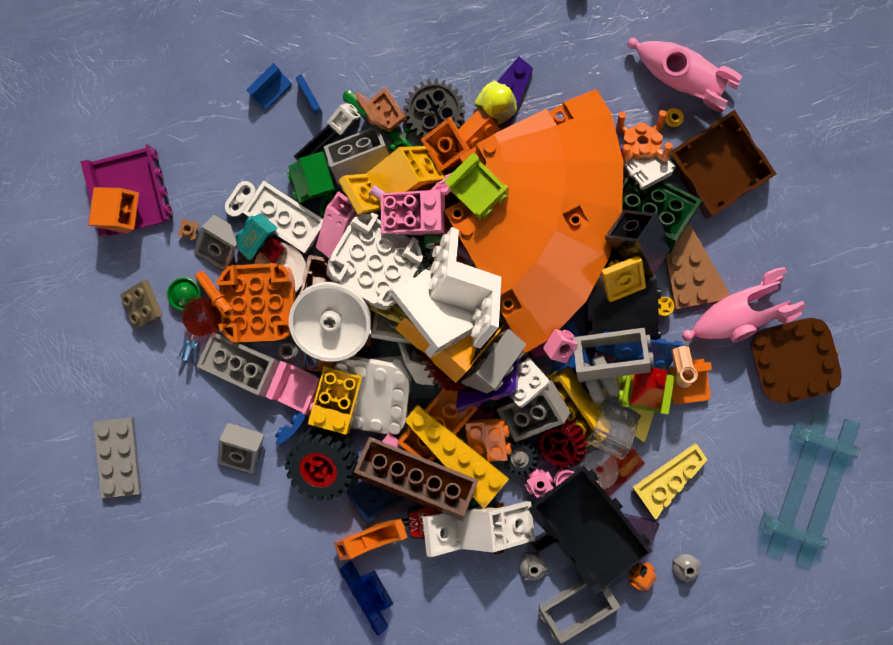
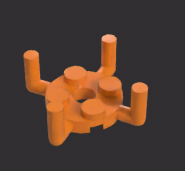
M661 110L659 112L657 124L653 128L645 123H638L636 126L628 129L624 126L626 113L620 112L618 114L616 130L624 135L622 150L624 163H627L631 158L641 160V158L647 157L652 159L655 156L664 162L669 160L673 145L667 142L662 151L663 136L659 133L664 127L667 116L666 111ZM642 140L647 144H640L638 141Z

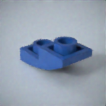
M299 412V414L295 413L291 420L292 427L285 425L283 428L280 427L275 435L278 438L276 444L280 445L292 437L303 425L308 415H304L302 412Z

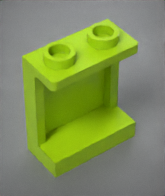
M474 152L444 180L445 186L479 220L482 217H488L494 210L492 207L498 202L501 204L508 197V186L495 177L480 162L479 157Z
M631 375L620 376L622 389L617 394V402L622 407L669 415L675 376L667 375L660 409L630 404L634 381H631Z

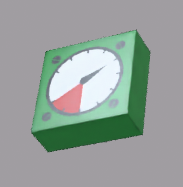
M426 234L422 243V249L434 250L436 245L439 246L442 236Z

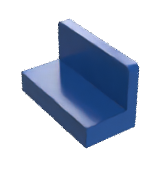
M273 63L246 90L267 110L292 83Z

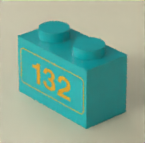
M262 213L256 216L251 215L245 221V228L236 235V248L249 260L256 258L260 253L259 250L278 229Z

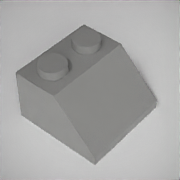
M227 423L219 439L217 463L254 474L263 447L264 434L239 425Z

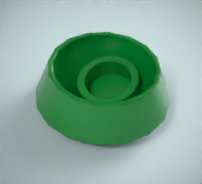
M186 277L178 278L169 285L167 299L175 309L181 311L190 310L199 302L200 289L192 279Z

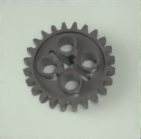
M436 78L432 84L430 79H428L427 85L421 81L420 88L415 85L413 86L415 93L408 92L411 99L405 98V102L409 105L403 106V109L408 111L405 113V116L410 118L406 124L412 125L411 132L417 130V137L421 134H424L423 137L439 125L435 113L431 112V105L426 98L427 95L430 96L434 108L438 110L440 120L442 122L445 121L446 118L442 116V113L450 111L453 122L458 129L460 128L458 122L464 121V118L460 115L465 114V110L460 108H463L465 103L459 102L463 96H456L458 89L452 91V84L446 87L445 80L438 84V79ZM436 94H441L444 96V99L436 101L433 97ZM419 102H424L427 105L423 110L418 109L416 106ZM432 119L435 121V125L427 127L425 121Z

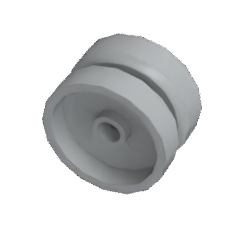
M602 354L592 359L593 366L607 364ZM584 362L585 367L590 366L589 363ZM615 377L584 381L595 405L604 401L605 396L601 389L603 387L610 397L620 393Z

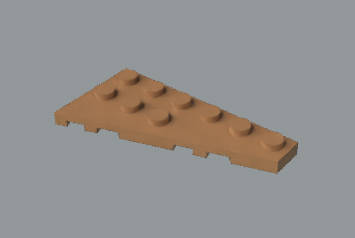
M689 223L672 253L668 252L664 258L674 309L721 301L730 296L728 289Z

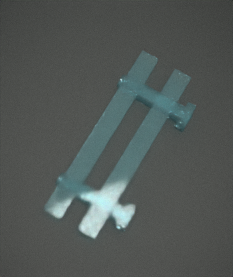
M817 408L810 427L807 424L795 421L789 439L803 444L779 517L764 511L758 528L760 531L772 535L766 553L780 558L783 557L789 537L801 541L802 544L795 563L808 568L812 567L817 549H826L828 547L829 539L822 535L849 456L857 458L860 454V448L854 446L860 423L844 419L838 439L826 436L825 432L832 414ZM820 446L833 450V454L807 529L804 530L793 525Z

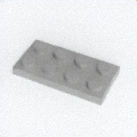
M134 417L93 422L101 498L141 494Z

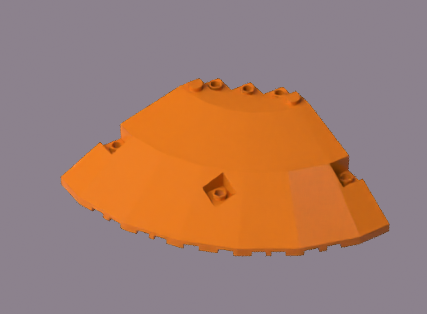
M597 89L564 101L562 105L549 112L547 109L542 110L477 143V146L460 155L459 158L462 164L474 152L479 157L480 162L504 185L508 186V197L501 204L499 202L492 207L494 209L488 217H482L480 220L459 199L458 203L444 210L451 227L459 230L458 237L476 268L501 277L500 311L511 331L526 343L522 350L524 354L547 342L554 329L560 330L587 301L610 258L612 246L607 242L605 236L622 213L624 161L612 114ZM562 114L564 117L557 119L556 115ZM577 217L579 222L575 224L571 219ZM506 301L512 302L510 308L505 307L504 303Z

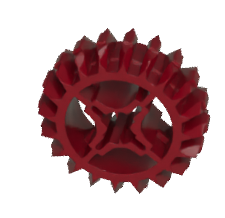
M566 419L564 424L540 432L536 436L538 441L536 447L540 448L538 454H543L542 460L547 459L549 461L548 465L553 463L555 469L559 466L562 470L567 467L571 469L579 465L581 460L585 458V453L588 449L586 447L588 441L584 440L586 434H581V427H574L575 422L569 424L568 419Z

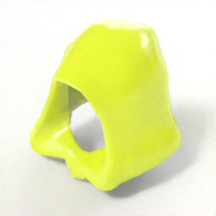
M497 81L487 84L474 102V106L491 116L497 125L510 119L517 111V101L511 89Z

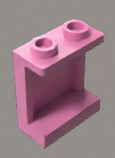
M280 361L265 397L277 400L302 412L304 415L310 416L321 377L290 363Z

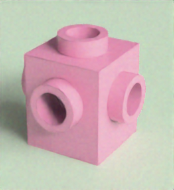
M542 468L540 470H533L525 478L528 482L525 484L530 495L534 493L536 498L539 496L541 498L553 489L551 483L554 481L549 472L544 473ZM542 481L544 485L538 488L537 483Z

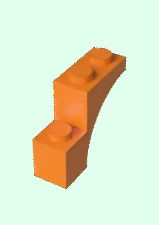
M401 519L379 522L362 532L351 533L333 543L341 561L352 559L382 545L401 541L407 538V534Z

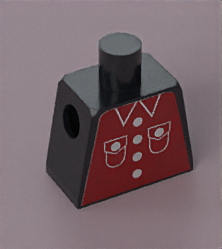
M417 505L408 508L407 518L398 519H401L405 529L410 530V538L425 539L423 517L439 513V511L424 505Z

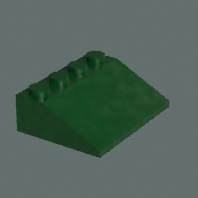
M628 173L623 180L622 211L632 210L657 213L670 243L671 249L669 253L671 254L702 200L663 180L645 190H641L639 183L634 178H631Z

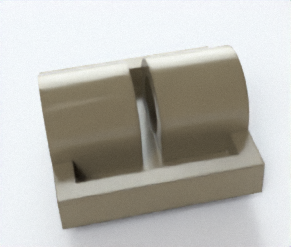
M148 280L141 281L120 294L134 329L162 319L163 314Z

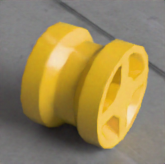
M669 297L658 299L659 316L670 315L674 310L672 299Z

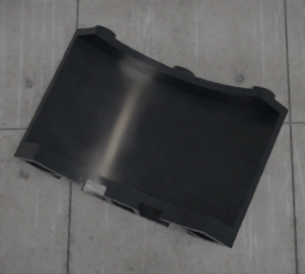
M613 247L604 269L609 267L611 261L614 263L615 260L625 261ZM601 272L585 302L588 318H585V336L601 334L604 331L616 332L645 328V334L650 335L651 340L661 339V331L658 329V299H661L660 287L657 288L656 272L653 276L644 274L645 289L609 302L606 297ZM596 347L587 348L588 353L599 352L596 350Z
M583 465L528 508L537 524L549 536H553L563 553L567 557L569 556L574 564H578L575 568L589 588L598 594L653 551L649 547L651 542L644 533L640 535L622 512L621 508L623 506L618 499H612L597 481L599 477L593 469L589 471Z

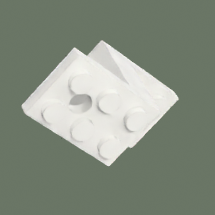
M451 227L448 233L442 236L439 246L436 245L432 253L434 262L431 266L433 276L429 283V289H431L430 298L474 312L472 317L474 327L471 337H473V346L481 348L499 328L501 277L456 262L459 230Z
M525 501L501 508L485 507L483 509L482 507L469 506L464 521L444 513L424 516L423 526L427 557H434L459 549L497 552L534 541L533 516L528 510L531 507V502ZM443 528V529H444V535H443L442 538H441L440 532H441V529Z

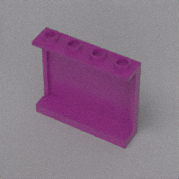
M148 144L145 145L146 148L97 161H80L90 202L94 187L122 188L139 192L133 231L172 221V208L170 204H167L166 200L168 192L161 180L163 173L156 161L159 160L156 149H153ZM97 228L99 236L104 238L123 234Z

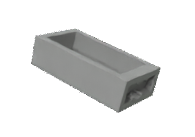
M645 328L573 337L578 343L574 351L578 381L651 372L650 365L654 364L653 353H648V347H651L650 335L645 334ZM641 341L644 357L642 360L585 367L583 348Z
M582 579L540 604L541 612H539V615L544 623L548 622L551 626L549 632L554 640L558 638L562 644L620 609V605L608 586L602 592L609 603L561 632L548 609L588 586L587 583Z

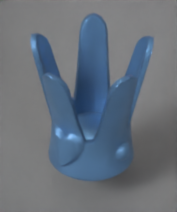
M192 334L191 339L184 338V344L177 359L183 351L181 359L187 361L192 349V361L197 363L199 341L193 340L194 334Z

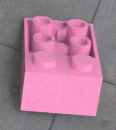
M441 190L381 193V233L423 236L426 234L444 235L445 195Z
M339 191L326 207L316 248L328 258L332 255L351 221L356 216H359L352 208L349 198Z

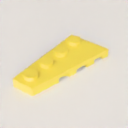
M694 443L633 486V489L655 520L659 517L661 511L672 502L671 500L684 488L687 481L704 465L707 458L698 445Z

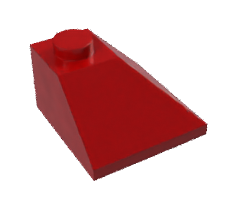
M650 367L651 372L635 374L630 404L660 409L668 370Z

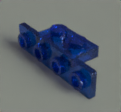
M350 560L339 570L352 595L361 607L362 612L368 619L371 628L377 636H380L388 628V624L380 611L391 607L394 603L375 570L360 576Z

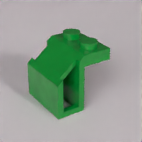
M323 151L298 159L297 163L288 166L290 172H287L290 184L293 183L295 190L292 191L295 201H299L301 205L309 204L308 200L336 192Z

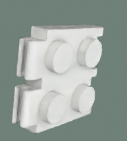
M656 156L652 159H648V157L641 158V160L631 158L623 165L628 170L629 176L639 183L641 190H645L671 176L675 169L674 167H676L670 158L667 162H664Z

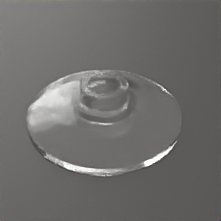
M592 451L581 461L580 468L584 465L589 471L593 469L599 477L597 481L604 489L612 486L618 478V463L608 452ZM597 466H602V467H603V471H602V472H598V471L596 470V467H597Z

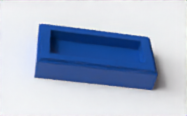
M302 74L298 75L296 81L314 113L319 114L323 112Z

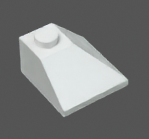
M398 342L405 365L415 382L421 385L434 386L435 384H432L434 377L428 378L427 376L430 371H424L427 363H422L426 359V356L422 355V351L413 348L411 344Z

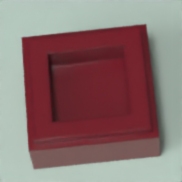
M271 236L259 251L272 263H276L287 248L274 236Z

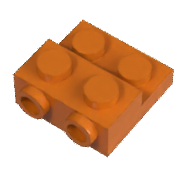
M505 418L468 420L465 423L468 446L483 458H487L488 461H507L508 455H511V443H507L509 426H505Z

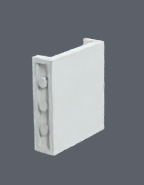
M426 269L414 278L412 276L408 278L402 285L396 284L390 288V294L385 301L389 302L394 299L430 344L425 352L431 358L472 333L474 327L472 317L474 312L430 298L431 289H429V283L433 273H431V270L428 271Z

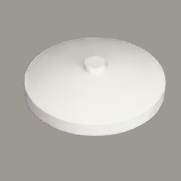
M322 282L308 287L296 298L289 314V328L295 343L309 356L322 361H341L355 355L364 346L371 329V316L367 304L356 291L340 283Z

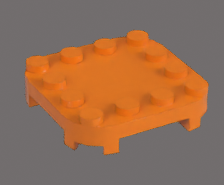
M277 263L228 266L220 277L217 278L216 285H219L220 293L225 295L227 303L234 312L227 318H223L221 314V324H218L219 330L231 342L237 343L278 341L292 336L289 328V314L296 300V291L291 268Z

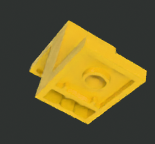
M425 146L399 147L366 174L345 175L339 179L343 192L351 201L352 208L359 215L381 211V201L369 194L374 185L385 193L411 192L417 190L422 185L438 183L446 175L444 172L439 171Z

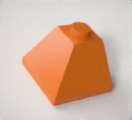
M451 117L447 118L421 139L440 172L454 169L461 163L459 156L470 150Z

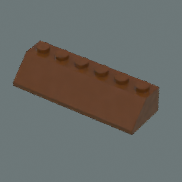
M369 437L354 470V475L357 479L461 521L465 519L478 484V480L372 437Z

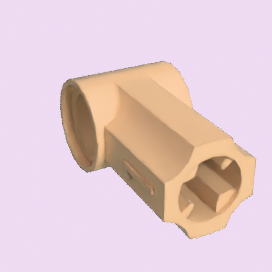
M681 346L672 349L671 353L676 370L675 381L680 387L687 388L697 379L698 373L693 367L689 347ZM682 374H688L690 381L685 380Z

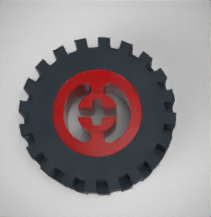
M317 427L315 431L313 428H310L306 433L303 432L286 456L285 470H289L286 476L288 479L293 478L291 482L293 488L298 486L300 494H303L304 491L308 493L307 498L312 499L313 496H317V501H322L325 496L327 501L332 500L334 495L336 498L341 496L355 476L354 470L359 458L358 452L354 453L356 449L355 444L349 445L350 438L348 436L343 438L340 436L342 433H334L328 429L324 431L321 427Z

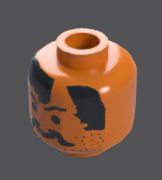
M638 562L628 574L630 580L628 583L640 592L642 590L648 591L657 579V575L654 573L655 568L647 562L644 564Z

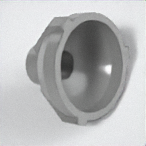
M536 553L524 554L525 556L521 559L519 565L524 580L536 581L541 579L546 570H548V565H546L543 557ZM536 567L537 572L532 573L531 568Z
M682 554L673 559V572L684 583L694 580L699 575L701 564L699 559L690 554ZM688 568H692L691 573H687Z

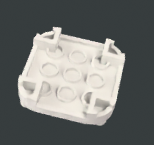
M374 213L356 216L349 224L329 258L326 273L333 282L343 284L356 291L366 303L373 307L387 310L397 303L394 299L389 302L385 301L390 294V288L396 284L402 285L408 278L412 277L422 262L423 255L418 245L419 241L416 238H409L401 234H382L381 220L377 219L378 215Z
M356 354L347 359L337 361L333 369L362 376L351 428L383 434H398L404 427L405 419L408 415L410 383L412 380L411 373L401 365V361L394 359L392 363L355 357Z

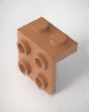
M386 87L372 99H369L360 92L355 94L358 99L356 103L367 113L366 119L371 125H377L380 130L384 129L390 133L407 119Z

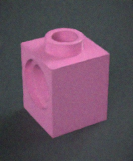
M554 329L543 349L550 359L567 363L578 343L573 338L574 335L571 332Z

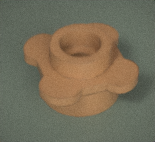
M182 219L178 235L194 240L197 237L198 222H189L187 219Z

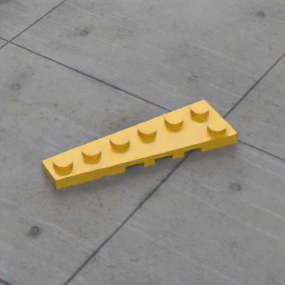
M418 404L405 419V422L445 467L478 480L473 498L483 509L509 480L507 476Z

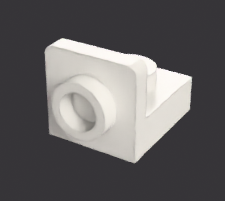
M346 103L338 107L327 123L339 135H343L351 124L361 116L353 105Z

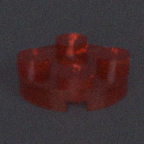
M195 297L184 306L182 322L191 334L196 336L208 335L215 332L219 327L218 324H221V313L217 307L211 304V299ZM205 312L206 320L198 321L197 314Z

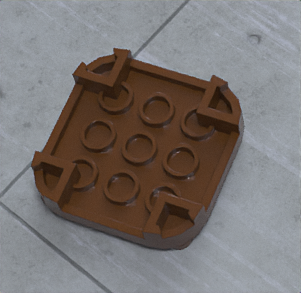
M804 318L763 328L754 335L750 346L761 390L771 401L789 403L827 394L840 386L842 378L841 367L831 331L823 320Z

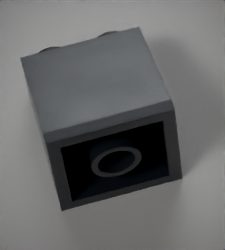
M623 210L605 236L607 242L624 260L639 255L642 259L644 274L654 275L671 249L657 213Z

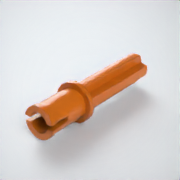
M204 271L196 273V280L212 300L211 304L217 307L223 318L231 316L234 310L227 303L225 295L218 291Z

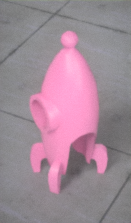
M631 38L627 42L630 49H637L640 59L656 78L677 91L702 98L706 107L723 113L728 102L721 97L726 86L737 89L742 78L733 69L726 66L718 69L700 54L675 43L661 41L638 43L636 38Z
M776 268L763 275V281L760 285L739 291L711 306L699 318L693 330H685L682 333V337L685 341H691L694 336L703 339L730 338L732 343L752 336L757 332L756 328L769 323L775 318L781 323L793 321L802 315L801 311L805 309V303L801 301L791 305V302L787 301L760 312L754 311L749 307V302L777 290L778 284L784 281L782 275L787 273L786 268Z

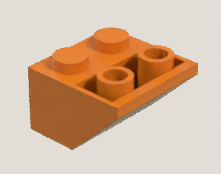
M480 109L458 129L470 150L476 147L477 143L501 131L493 118Z
M94 187L88 226L125 234L133 231L139 192L122 188Z

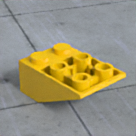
M324 366L308 424L345 435L348 434L356 409L362 376Z

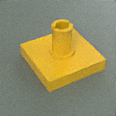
M639 255L623 262L615 260L614 263L611 261L609 267L602 270L606 297L609 302L646 288L643 263Z

